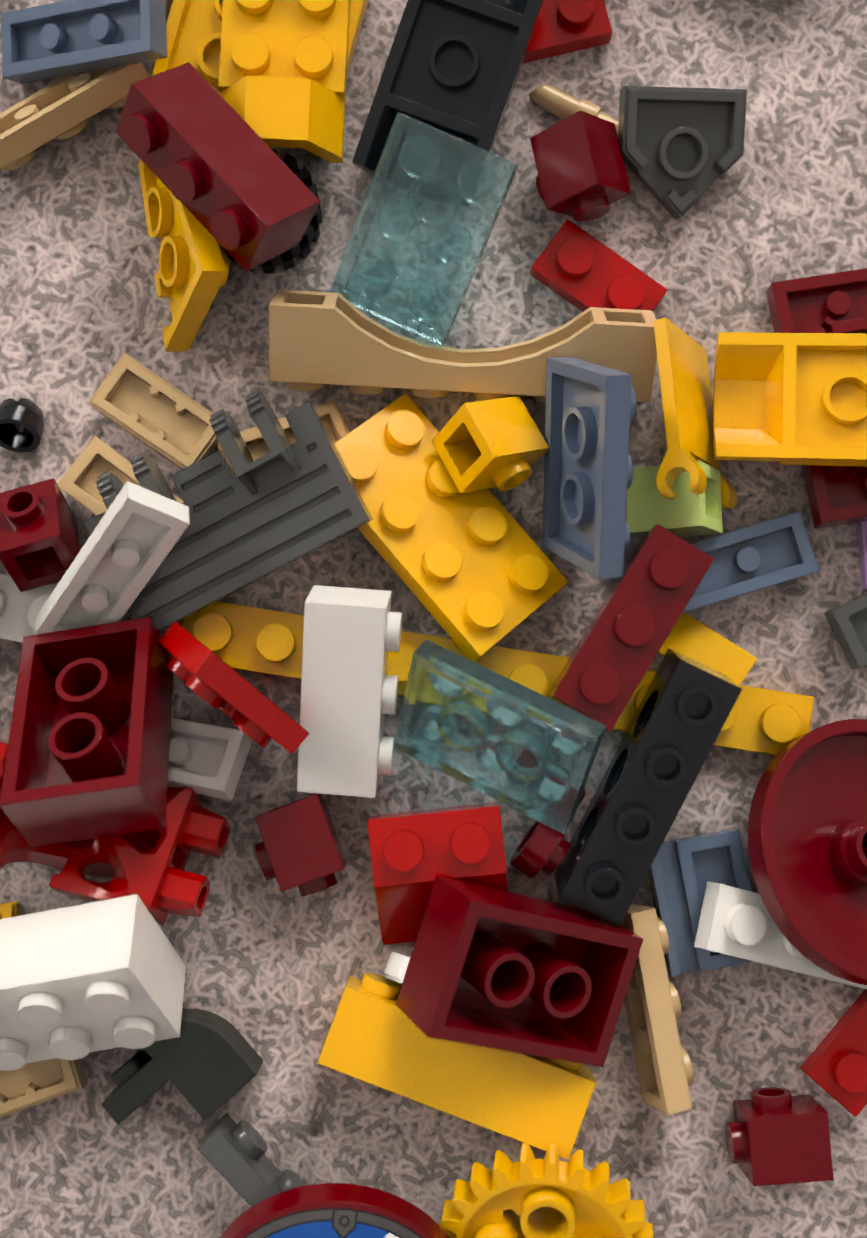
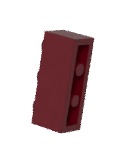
M190 63L131 84L116 134L246 272L299 245L321 201Z
M656 524L642 537L624 567L623 577L616 580L545 699L599 732L611 731L714 558L660 525Z

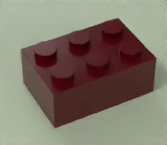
M151 617L23 637L0 807L31 847L165 828L174 672L166 666L172 658L168 650L158 641L161 636Z
M436 875L396 1006L430 1038L603 1067L643 938L622 925L619 927L581 908Z

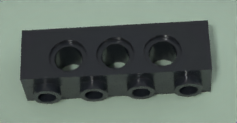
M668 648L570 841L571 846L554 873L560 899L620 927L742 691V688L730 678Z

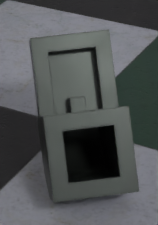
M182 1009L180 1037L154 1041L152 1045L144 1048L151 1056L150 1058L141 1049L110 1076L117 1087L101 1105L119 1125L165 1083L171 1080L205 1121L256 1076L263 1060L240 1032L226 1019L205 1010Z

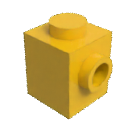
M520 396L464 403L432 440L434 447L461 494L497 487L499 491H508L516 488L531 477L533 473L531 466L549 449L547 442Z

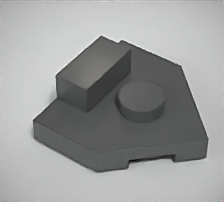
M624 86L620 89L618 140L623 161L675 219L681 218L699 200L698 198L744 155L747 89Z

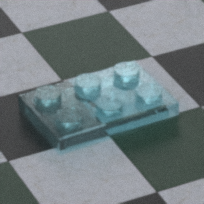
M397 112L330 292L340 293L361 311L439 346L445 345L519 164L406 114Z
M426 639L413 653L394 748L564 834L576 814L606 725Z

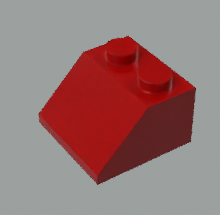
M496 802L375 815L368 818L367 825L373 882L383 945L416 941L436 875L508 892L500 806Z

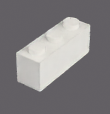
M313 585L305 600L300 726L310 734L300 744L298 750L297 792L375 798L380 775H392L395 737L383 736L384 714H396L398 676L387 675L388 652L400 651L402 613L391 612L392 591Z

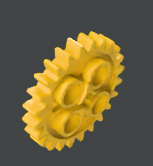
M524 1143L521 1146L520 1161L512 1162L499 1149L495 1151L493 1171L477 1161L473 1163L470 1182L462 1179L455 1181L452 1200L445 1199L441 1222L439 1223V1226L449 1238H654L653 1225L646 1222L645 1203L643 1199L631 1200L630 1181L627 1178L609 1184V1163L606 1161L598 1164L591 1171L585 1169L584 1151L578 1149L568 1162L560 1161L555 1143H550L544 1159H536L532 1149L527 1143Z

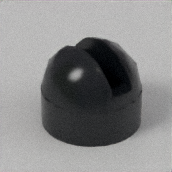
M13 398L4 400L0 404V446L15 452L35 450L40 444L44 431V417L41 409L27 398H20L19 401H15Z

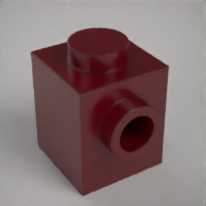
M580 110L530 138L538 172L536 186L541 199L545 203L546 210L572 216L575 221H590L607 214L610 211V204L631 195L615 123Z
M52 478L0 493V561L20 592L59 582L80 552L75 515L55 479Z
M315 793L255 817L263 839L262 842L255 844V852L267 881L276 878L281 892L298 886L301 897L319 892L338 883L334 872L344 869L347 861L323 794Z
M767 1087L753 1090L751 1092V1099L733 1101L735 1122H726L725 1124L727 1152L730 1162L732 1164H739L740 1169L753 1186L834 1180L828 1112L810 1095L791 1096V1091L788 1089Z

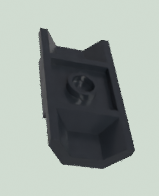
M408 0L352 163L383 182L444 204L470 207L531 41L543 0Z

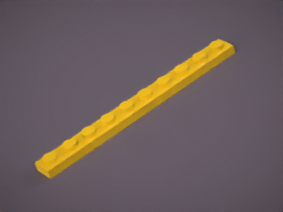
M216 602L184 619L183 628L232 669L301 680L304 615ZM406 631L401 633L400 651L388 652L387 675L398 676V695L588 725L545 699L569 657L493 646L472 663L453 639ZM647 670L614 725L613 730L627 731L656 671ZM739 685L742 691L713 746L776 755L788 743L810 731L814 697Z

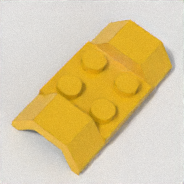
M223 0L218 80L220 96L269 147L303 148L330 163H343L351 0Z
M718 332L713 377L712 445L714 460L779 461V465L867 467V334Z

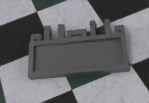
M258 389L246 396L247 399L245 401L249 415L257 425L270 450L269 453L256 460H253L236 422L224 409L210 416L211 427L231 467L223 452L218 450L171 476L184 501L182 504L189 507L190 524L128 609L132 619L151 617L158 632L170 627L174 621L179 622L373 520L328 430L324 428L311 402H307L285 414L298 441L291 445L265 395ZM143 452L132 458V469L141 487L176 501L157 463L150 455ZM111 471L97 477L98 480L95 482L107 510L124 486L118 476ZM107 511L83 523L89 536Z

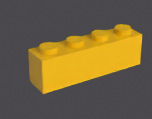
M365 972L362 980L349 975L321 1049L318 1064L544 1151L547 1150L550 1143H555L559 1156L569 1160L596 1085L589 1067L575 1062L427 1037L396 1006L401 988L398 983L371 972Z

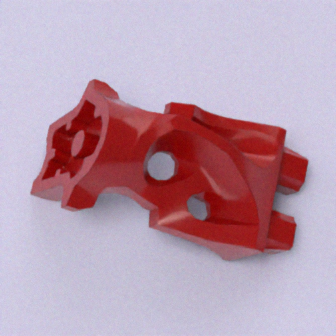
M1 741L0 796L8 744ZM167 787L165 828L93 838L81 842L72 841L31 847L0 807V868H3L7 863L13 862L39 863L60 870L61 873L52 875L48 885L51 889L69 897L89 902L138 894L157 924L164 925L168 913L194 917L202 915L209 895L210 882L206 876L184 871L190 851L219 858L225 849L230 834V825L225 817L204 809L193 789L189 787ZM84 875L113 878L109 882L98 883L86 879Z

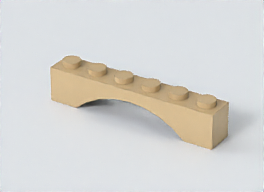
M277 289L269 303V381L285 382L287 388L295 391H315L321 389L323 384L347 385L350 392L361 395L380 394L385 391V388L410 389L412 395L421 398H441L447 395V391L472 392V397L481 401L506 398L509 395L534 396L535 401L546 404L547 358L571 356L632 374V388L635 392L636 402H651L657 358L653 320L657 319L652 310L589 307L566 324L531 340L498 348L458 349L426 344L393 332L363 314L340 293Z

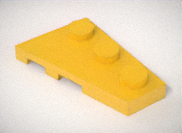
M140 159L138 167L148 236L161 239L159 270L154 275L157 297L169 298L172 315L170 326H166L162 330L165 351L184 352L190 350L219 288L226 284L229 273L228 257L225 250L219 247L218 242Z

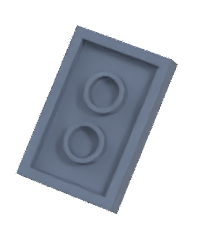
M571 356L547 358L545 411V441L549 449L544 453L542 546L598 580L623 577L624 554L627 553L630 546V530L626 521L627 489H629L633 480V464L629 456L630 423L636 413V396L632 388V374Z

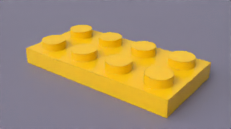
M405 393L337 441L335 446L373 518L371 522L359 527V531L471 662L474 663L568 583V580L489 489L463 494L459 492L432 443V440L439 431Z

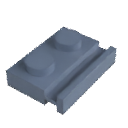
M728 829L663 842L648 870L656 914L664 922L669 937V952L667 955H664L667 973L674 977L684 972L706 971L754 962L694 947L707 881L751 891L740 831Z

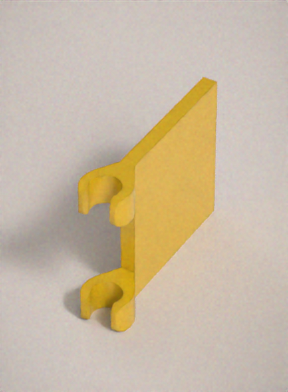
M665 317L653 320L667 441V451L656 476V485L661 495L671 500L676 498L673 488L674 480L683 472H688L690 475L689 487L691 492L696 495L704 493L707 485L706 474L697 460L720 470L719 460H714L712 445L713 402L707 350ZM720 470L722 506L726 510H732L737 504V493L732 483Z

